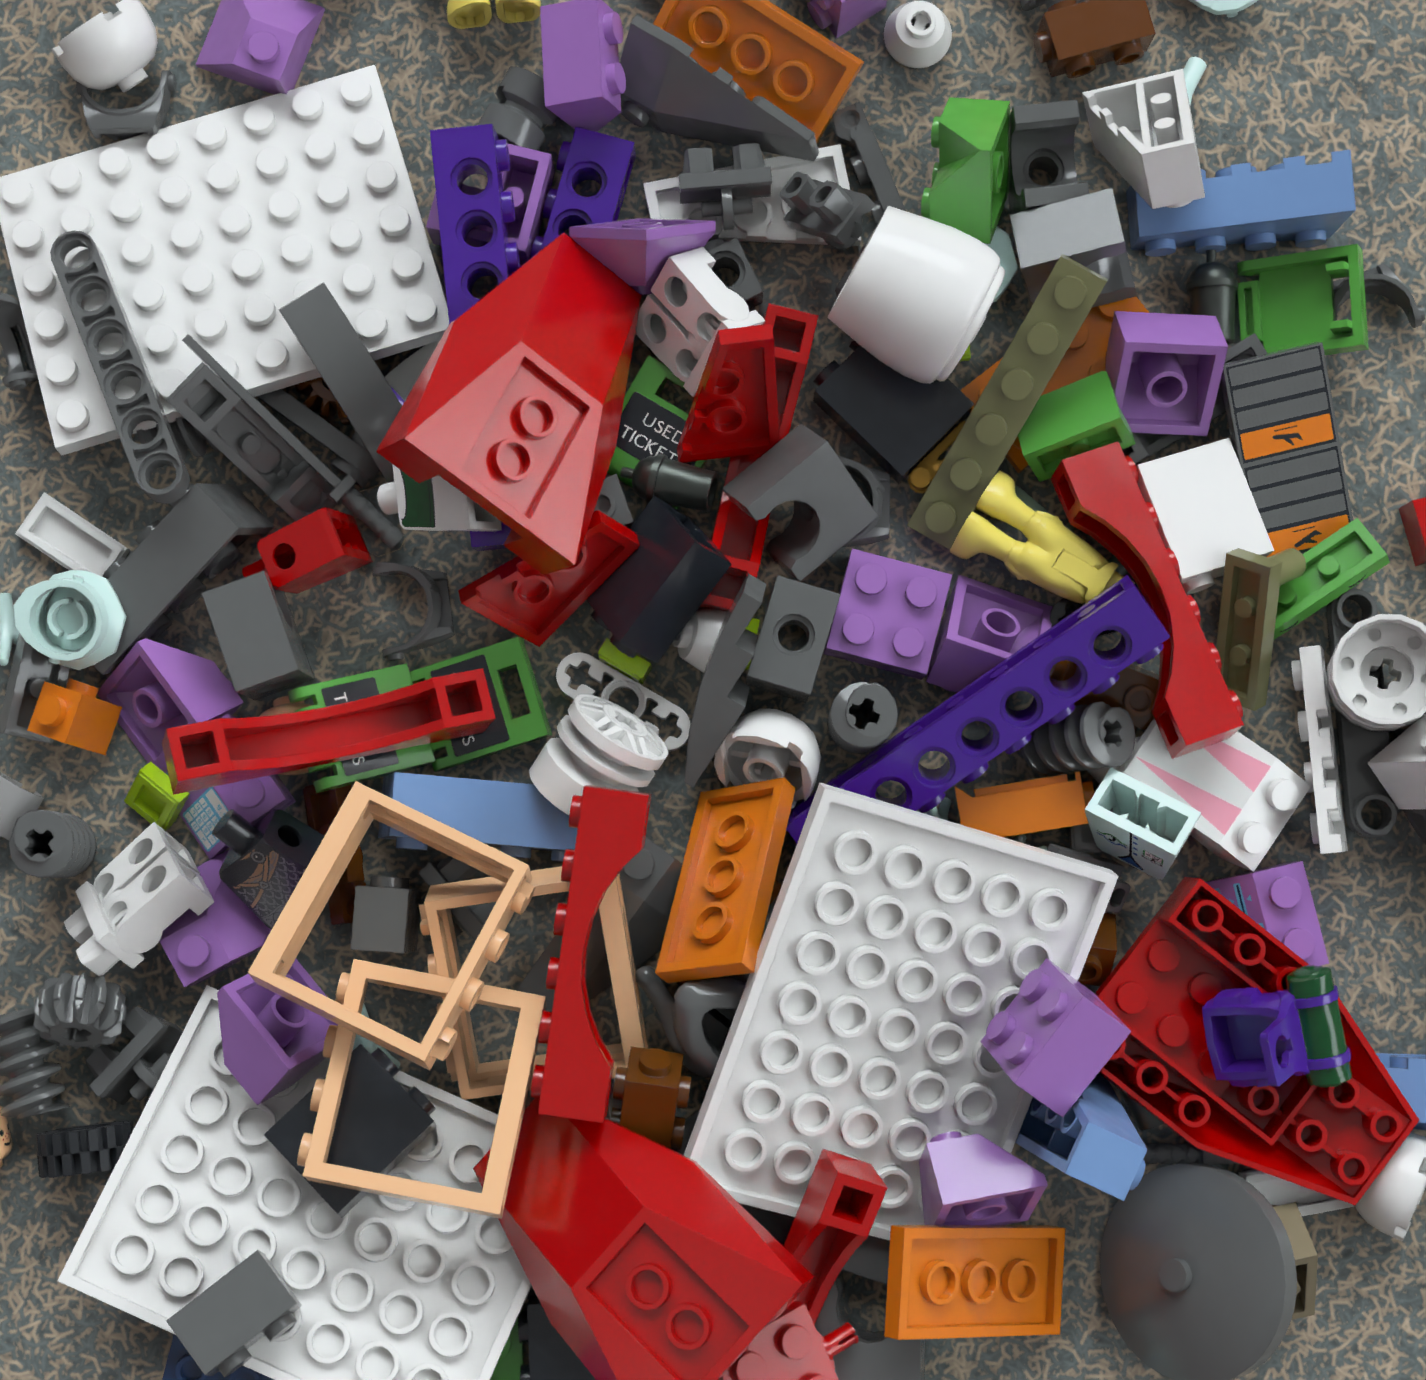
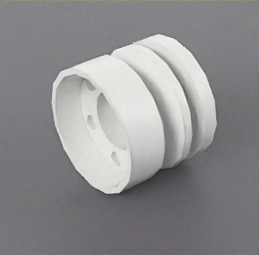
M1378 614L1357 622L1340 639L1327 666V689L1335 708L1349 722L1370 731H1394L1414 723L1426 712V626L1423 623L1401 614ZM1381 664L1388 665L1389 674L1397 677V681H1391L1385 689L1377 687L1378 679L1369 676L1370 671H1376Z
M578 694L568 708L569 715H565L557 726L560 738L549 739L529 769L531 781L539 792L555 807L569 815L573 795L582 796L583 787L586 785L639 792L637 787L648 786L655 775L654 770L660 768L669 753L666 744L658 734L625 708L598 696Z

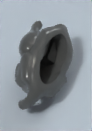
M652 966L639 968L635 973L636 982L644 990L655 1007L673 1052L684 1054L682 1064L691 1072L700 1077L712 1078L749 974L690 980L682 984L673 997L659 976L655 974L656 970Z

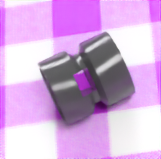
M510 66L495 92L500 102L490 103L477 125L493 124L498 140L507 139L508 144L538 151L546 138L541 128L546 125H553L557 115L545 107L544 79L526 69Z

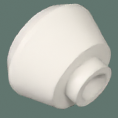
M913 1L899 6L891 13L885 24L884 42L889 54L897 62L907 67L925 68L934 65L945 56L951 44L952 30L948 18L938 7L926 1Z
M698 608L672 642L674 647H678L679 656L703 673L727 614L726 611Z

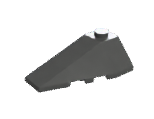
M637 15L630 24L619 62L623 67L626 78V90L621 94V114L628 121L641 128L649 124L663 133L731 146L758 143L762 152L815 161L819 155V150L813 131L764 97L755 96L750 101L746 98L744 90L732 80L734 76L721 67L711 74L690 57L693 51L692 47Z
M647 837L644 848L619 873L635 968L661 950L683 865ZM599 908L593 920L587 945L586 985L589 1001L612 985ZM554 936L516 989V991L546 996L545 1011L552 1012L555 990L546 989L550 957L560 958L563 936Z

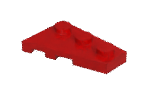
M771 324L718 330L677 446L678 462L683 463L766 453L780 441L775 348Z
M596 510L593 512L576 565L543 575L517 556L458 590L460 602L540 647L640 546L637 534L600 510Z

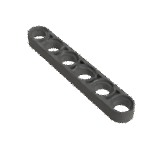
M82 231L65 232L52 244L50 251L51 261L137 483L151 500L162 504L173 503L183 497L188 490L190 482L189 473L106 261L91 236ZM76 247H86L90 250L89 259L82 266L76 268L65 266V257L70 250ZM96 289L106 292L107 298L102 307L94 311L82 309V299L88 292ZM109 333L122 334L124 341L119 351L110 355L98 352L99 342L105 335ZM129 376L138 377L141 380V386L135 396L128 399H120L115 396L116 385L120 380ZM148 420L158 423V433L152 441L145 444L133 441V430L139 423ZM164 465L174 467L176 469V477L170 486L164 489H154L150 486V476L156 468Z

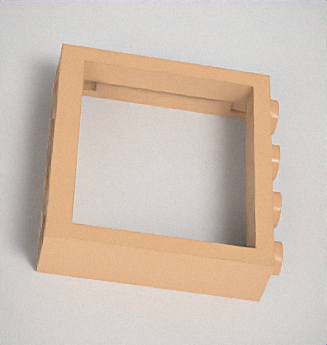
M355 781L250 967L248 974L258 985L430 1071L436 1059L444 1061L452 1050L458 1036V1031L453 1029L462 1010L470 1012L477 1003L484 987V982L479 980L488 961L496 963L503 954L510 937V933L506 932L505 929L514 912L522 915L531 901L535 886L530 884L532 880L530 867L522 861ZM373 819L506 883L421 1044L286 977Z
M562 866L531 871L532 880L530 884L535 886L533 896L569 891L570 882L561 881ZM618 874L607 889L599 906L622 1043L605 1045L614 1059L612 1079L615 1078L617 1067L627 1068L631 1046L649 1049L639 987L635 978L636 969L620 874ZM485 877L430 885L424 904H419L421 933L423 936H431L434 952L428 954L427 958L429 974L456 978L461 969L450 908L497 902L506 883L494 877ZM442 1003L437 1004V1012ZM463 1009L453 1029L458 1031V1036L452 1051H450L446 1058L447 1073L451 1074L452 1082L458 1081L460 1096L464 1100L502 1095L510 1059L479 1063L470 1012ZM546 1054L536 1055L529 1091L531 1090L535 1065L544 1066Z
M353 959L351 972L341 973L335 1001L361 1014L368 982L446 997L455 978ZM484 984L481 995L476 1003L520 1012L482 1193L326 1163L356 1033L340 1025H329L324 1041L323 1057L330 1058L326 1078H317L311 1096L310 1111L317 1112L313 1134L305 1132L299 1147L297 1165L305 1167L303 1177L312 1182L502 1219L538 1048L541 1017L543 1010H546V996Z

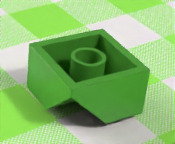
M949 97L941 117L935 116L932 123L931 145L933 148H939V162L934 164L932 187L924 188L921 215L922 217L954 227L985 244H991L1009 194L1010 101Z

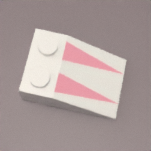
M1155 719L1152 720L1135 745L1130 759L1122 764L1118 770L1200 811L1201 816L1190 835L1222 860L1252 872L1255 871L1311 787L1278 758L1238 731L1227 740L1172 759Z

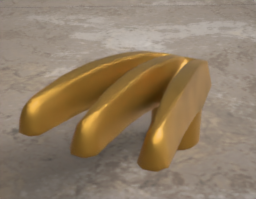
M966 421L959 423L911 471L908 483L910 488L916 493H925L944 461V459L938 460V457L956 440Z

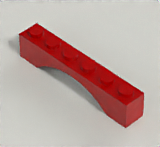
M769 303L763 319L765 320L764 324L772 325L774 336L779 435L781 440L790 431L819 315ZM764 453L730 457L723 487ZM723 489L711 541L732 565L699 608H711L728 612L748 573L757 578L770 513L766 518L755 521L731 502Z
M1118 441L1061 460L1051 477V481L1070 525L1093 537L1120 561L1134 578L1146 602L1170 635V638L1163 642L1164 648L1159 653L1158 689L1151 712L1171 758L1174 759L1229 739L1244 726L1241 702L1233 690H1228L1220 672L1222 663L1219 652L1213 643L1207 642L1199 624L1201 616L1198 605L1191 595H1186L1179 579L1180 568L1178 560L1170 548H1165L1158 532L1159 520L1156 510L1150 502H1145L1137 485L1139 477L1134 461L1130 456L1124 455Z
M480 668L433 677L383 694L323 708L271 716L219 718L166 728L162 747L174 795L483 733L496 718L484 669Z
M586 785L583 787L582 796L573 795L569 827L578 828L575 850H565L561 872V881L570 882L567 904L558 903L553 931L554 935L563 936L560 958L550 957L546 978V989L555 990L552 1012L543 1010L538 1043L547 1044L545 1065H535L531 1085V1097L540 1098L538 1114L603 1123L607 1116L614 1059L600 1037L590 1010L586 985L587 945L594 917L607 889L623 867L645 846L652 794Z
M826 1149L821 1151L783 1246L814 1276L812 1281L793 1301L805 1303L814 1325L827 1295L842 1268L855 1250L868 1238L888 1188L870 1163Z

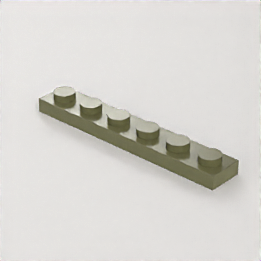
M1061 254L907 526L945 548L951 549L962 526L971 512L975 510L981 495L996 474L1108 281L1107 278Z

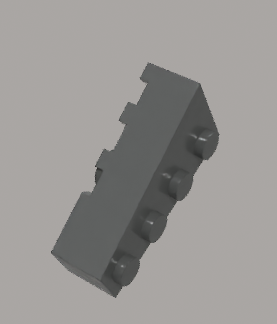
M189 484L188 490L183 497L170 503L173 509L162 521L152 522L138 535L136 542L139 546L127 558L122 557L104 572L102 577L109 580L127 617L117 652L93 665L102 675L113 673L138 641L145 638L155 641L172 625V621L167 615L171 611L179 614L193 605L202 596V593L206 592V586L202 582L207 577L213 578L226 568L230 570L243 557L238 547L251 535L258 534L263 538L275 527L234 484Z

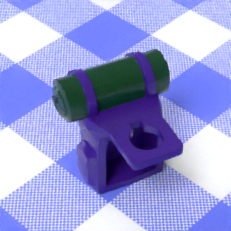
M1314 965L1303 966L1287 975V990L1261 993L1258 988H1234L1222 990L1214 998L1207 1001L1202 1008L1206 1043L1216 1080L1229 1081L1232 1086L1241 1087L1280 1086L1292 1075H1305L1308 1084L1315 1085L1316 1087H1336L1352 1078L1350 1066L1351 1052L1350 1048L1346 1045L1337 1000L1339 992L1338 987L1334 985L1331 969Z

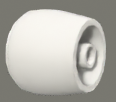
M887 206L827 318L878 360L900 374L920 383L930 384L936 379L938 381H945L953 372L969 344L972 343L987 316L986 314L1002 284L1005 270L1000 266V257L996 252L980 240L954 227Z

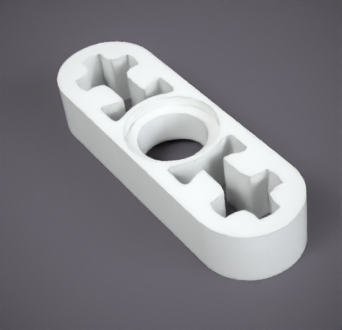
M581 652L572 653L566 656L558 665L556 672L557 683L561 691L572 700L578 694H596L595 690L584 684H581L577 690L569 687L571 678L566 674L567 669L570 666L579 669L583 663L590 666L589 676L598 683L602 684L605 674L614 678L603 689L601 698L609 700L611 694L617 689L628 688L638 696L639 705L633 713L641 719L644 715L648 700L658 704L651 711V714L662 720L669 718L670 714L679 718L676 727L682 733L678 738L669 736L664 743L668 752L681 748L687 742L691 725L686 712L677 705L589 654ZM648 721L645 722L650 728H652L657 734H659V729L655 725Z

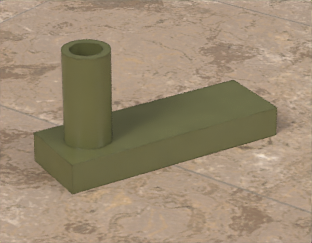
M1240 548L1226 553L1216 648L1222 663L1220 672L1228 690H1233L1237 694L1242 707L1252 711L1265 706L1267 701L1279 588L1281 585L1302 576L1306 570V560L1303 554L1294 548L1285 549L1270 557Z

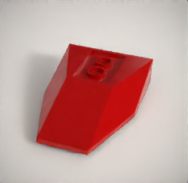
M560 234L449 324L376 452L418 483L439 475L511 528L503 545L543 575L576 565L617 444L642 295L567 234Z
M1184 877L1095 993L1131 1030V1033L1100 1070L1099 1074L1194 1147L1356 1206L1419 1122V1118L1339 997L1337 1000L1346 1045L1350 1048L1351 1052L1350 1066L1352 1078L1336 1087L1309 1085L1305 1075H1292L1280 1086L1269 1085L1263 1087L1232 1086L1229 1081L1216 1080L1206 1043L1202 1008L1206 1002L1214 998L1222 990L1246 989L1251 987L1258 988L1261 993L1287 990V975L1292 973L1293 970L1309 964L1201 878Z
M535 1098L524 1110L502 1219L498 1218L550 1323L596 1380H719L767 1325L786 1310L812 1281L814 1276L696 1161L605 1118L603 1123L538 1114L540 1098ZM491 1149L473 1168L482 1188Z

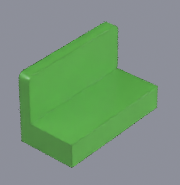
M1106 371L1098 372L1040 396L1018 434L1023 456L1039 482L1051 478L1063 459L1117 441L1122 449L1136 444L1131 428L1119 408L1110 377Z

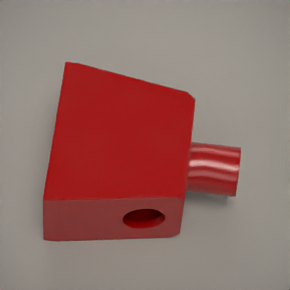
M323 507L260 539L257 542V548L262 559L243 567L242 574L245 578L265 571L269 576L272 587L276 590L298 594L370 564L373 561L354 516Z

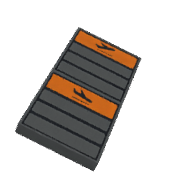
M1313 342L1225 363L1220 382L1231 442L1274 548V551L1267 557L1288 548L1297 549L1304 554L1353 521L1323 343Z

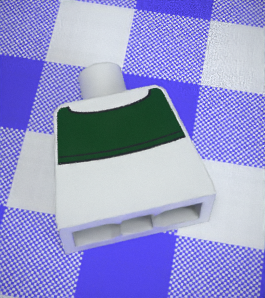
M392 464L394 482L382 484L377 492V499L381 510L388 515L398 513L400 525L404 530H502L500 520L439 475L418 483Z

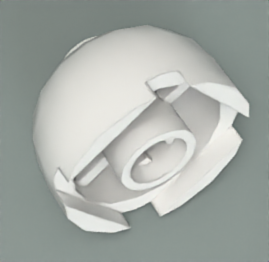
M122 0L118 2L116 6L119 11L114 14L111 12L103 14V12L99 13L58 42L59 46L52 48V52L62 67L75 81L87 88L105 90L118 85L124 93L148 78L143 68L155 56L158 42L156 28L140 0Z
M757 709L737 719L715 753L714 767L719 780L726 787L729 781L734 786L785 777L796 788L791 807L793 809L798 800L804 799L805 802L811 795L817 781L821 754L815 734L803 721L790 713L777 709Z
M1410 1132L1355 1206L1368 1224L1401 1241L1406 1236L1413 1213L1416 1211L1426 1188V1137Z

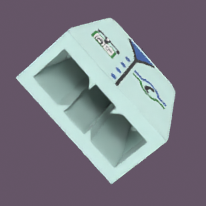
M1112 767L1085 808V814L1098 848L1131 865L1133 868L1161 880L1165 877L1201 816L1200 811Z

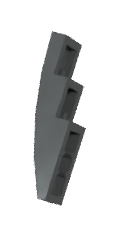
M749 573L723 620L700 683L689 729L684 782L692 787L695 786L746 706L750 686L738 679L752 659L758 635L747 630L746 627L762 604L766 583Z

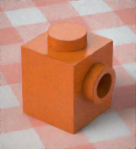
M70 678L65 688L44 681L27 731L106 755L122 707L97 699L96 695L99 690L97 687Z

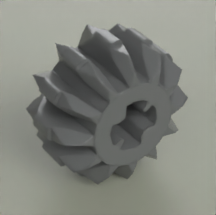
M84 972L81 975L74 976L69 973H61L59 978L45 979L43 988H40L33 1010V1016H35L34 1027L40 1031L41 1038L55 1040L56 1045L59 1047L69 1045L73 1046L76 1050L79 1047L98 1049L100 1044L109 1045L115 1043L116 1036L121 1034L122 1024L125 1023L127 1006H125L126 996L121 993L120 985L114 982H105V977L103 976L91 977L87 976Z

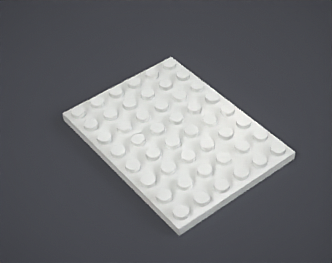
M375 65L288 90L287 95L278 93L159 129L158 133L153 136L145 133L0 177V225L54 445L61 455L120 438L51 261L50 251L52 244L65 232L75 230L88 234L102 252L169 423L176 421V418L184 417L166 399L203 362L182 341L187 334L206 350L253 397L321 377L278 309L323 282L374 361L440 341L449 326L447 301ZM76 247L70 250L65 257V266L70 268L82 266L89 259L90 250L86 247ZM98 289L88 292L82 299V309L94 311L102 307L107 298L106 292ZM120 333L105 335L99 342L98 352L110 355L119 351L123 345V335ZM133 376L123 378L116 385L115 396L120 399H128L135 396L140 390L141 380ZM149 420L143 421L135 427L133 434L137 433L136 431L140 429L148 430L154 428L158 423Z
M819 782L757 952L755 971L749 974L684 1156L696 1161L738 1203L795 1217L821 1151L826 1149L870 1163L888 1187L870 1230V1236L890 1240L891 1225H924L919 1160L926 1143H929L933 1137L939 1134L957 1131L962 1136L980 1134L1011 1153L1033 1096L1010 1079L980 1042L986 1035L990 1021L996 1014L1006 1010L1019 993L1024 978L1032 970L1038 969L1046 958L1074 979L1079 980L1119 876L1112 870Z
M206 985L58 1281L175 1334L166 1320L251 1254L259 1250L266 1255L302 1306L292 1313L297 1322L282 1335L271 1342L264 1335L247 1349L252 1357L243 1366L274 1380H490L532 1286L498 1218L374 1193H367L341 1218L264 1136L275 1123L314 1088L317 1078L323 1079L326 1077L330 1058L324 1059L291 1087L257 1106L224 1065L217 998L219 990ZM399 1071L393 1078L402 1088L408 1092L413 1086L417 1087L436 1108L429 1115L434 1120L436 1128L387 1175L482 1193V1186L473 1168L491 1149L498 1114Z

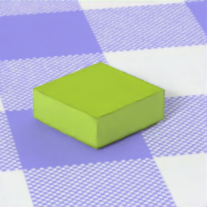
M608 638L605 639L598 651V657L601 662L639 684L645 682L652 670L650 662L638 655L635 658L625 655Z
M150 761L139 770L124 802L149 823L155 822L166 831L176 821L190 793L184 792L173 795L169 776Z

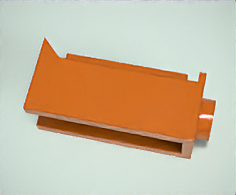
M1075 772L1076 780L1069 781L1067 774L974 789L975 797L954 786L961 825L1000 837H1011L1089 824L1085 808L1094 795L1093 782H1082L1081 773Z

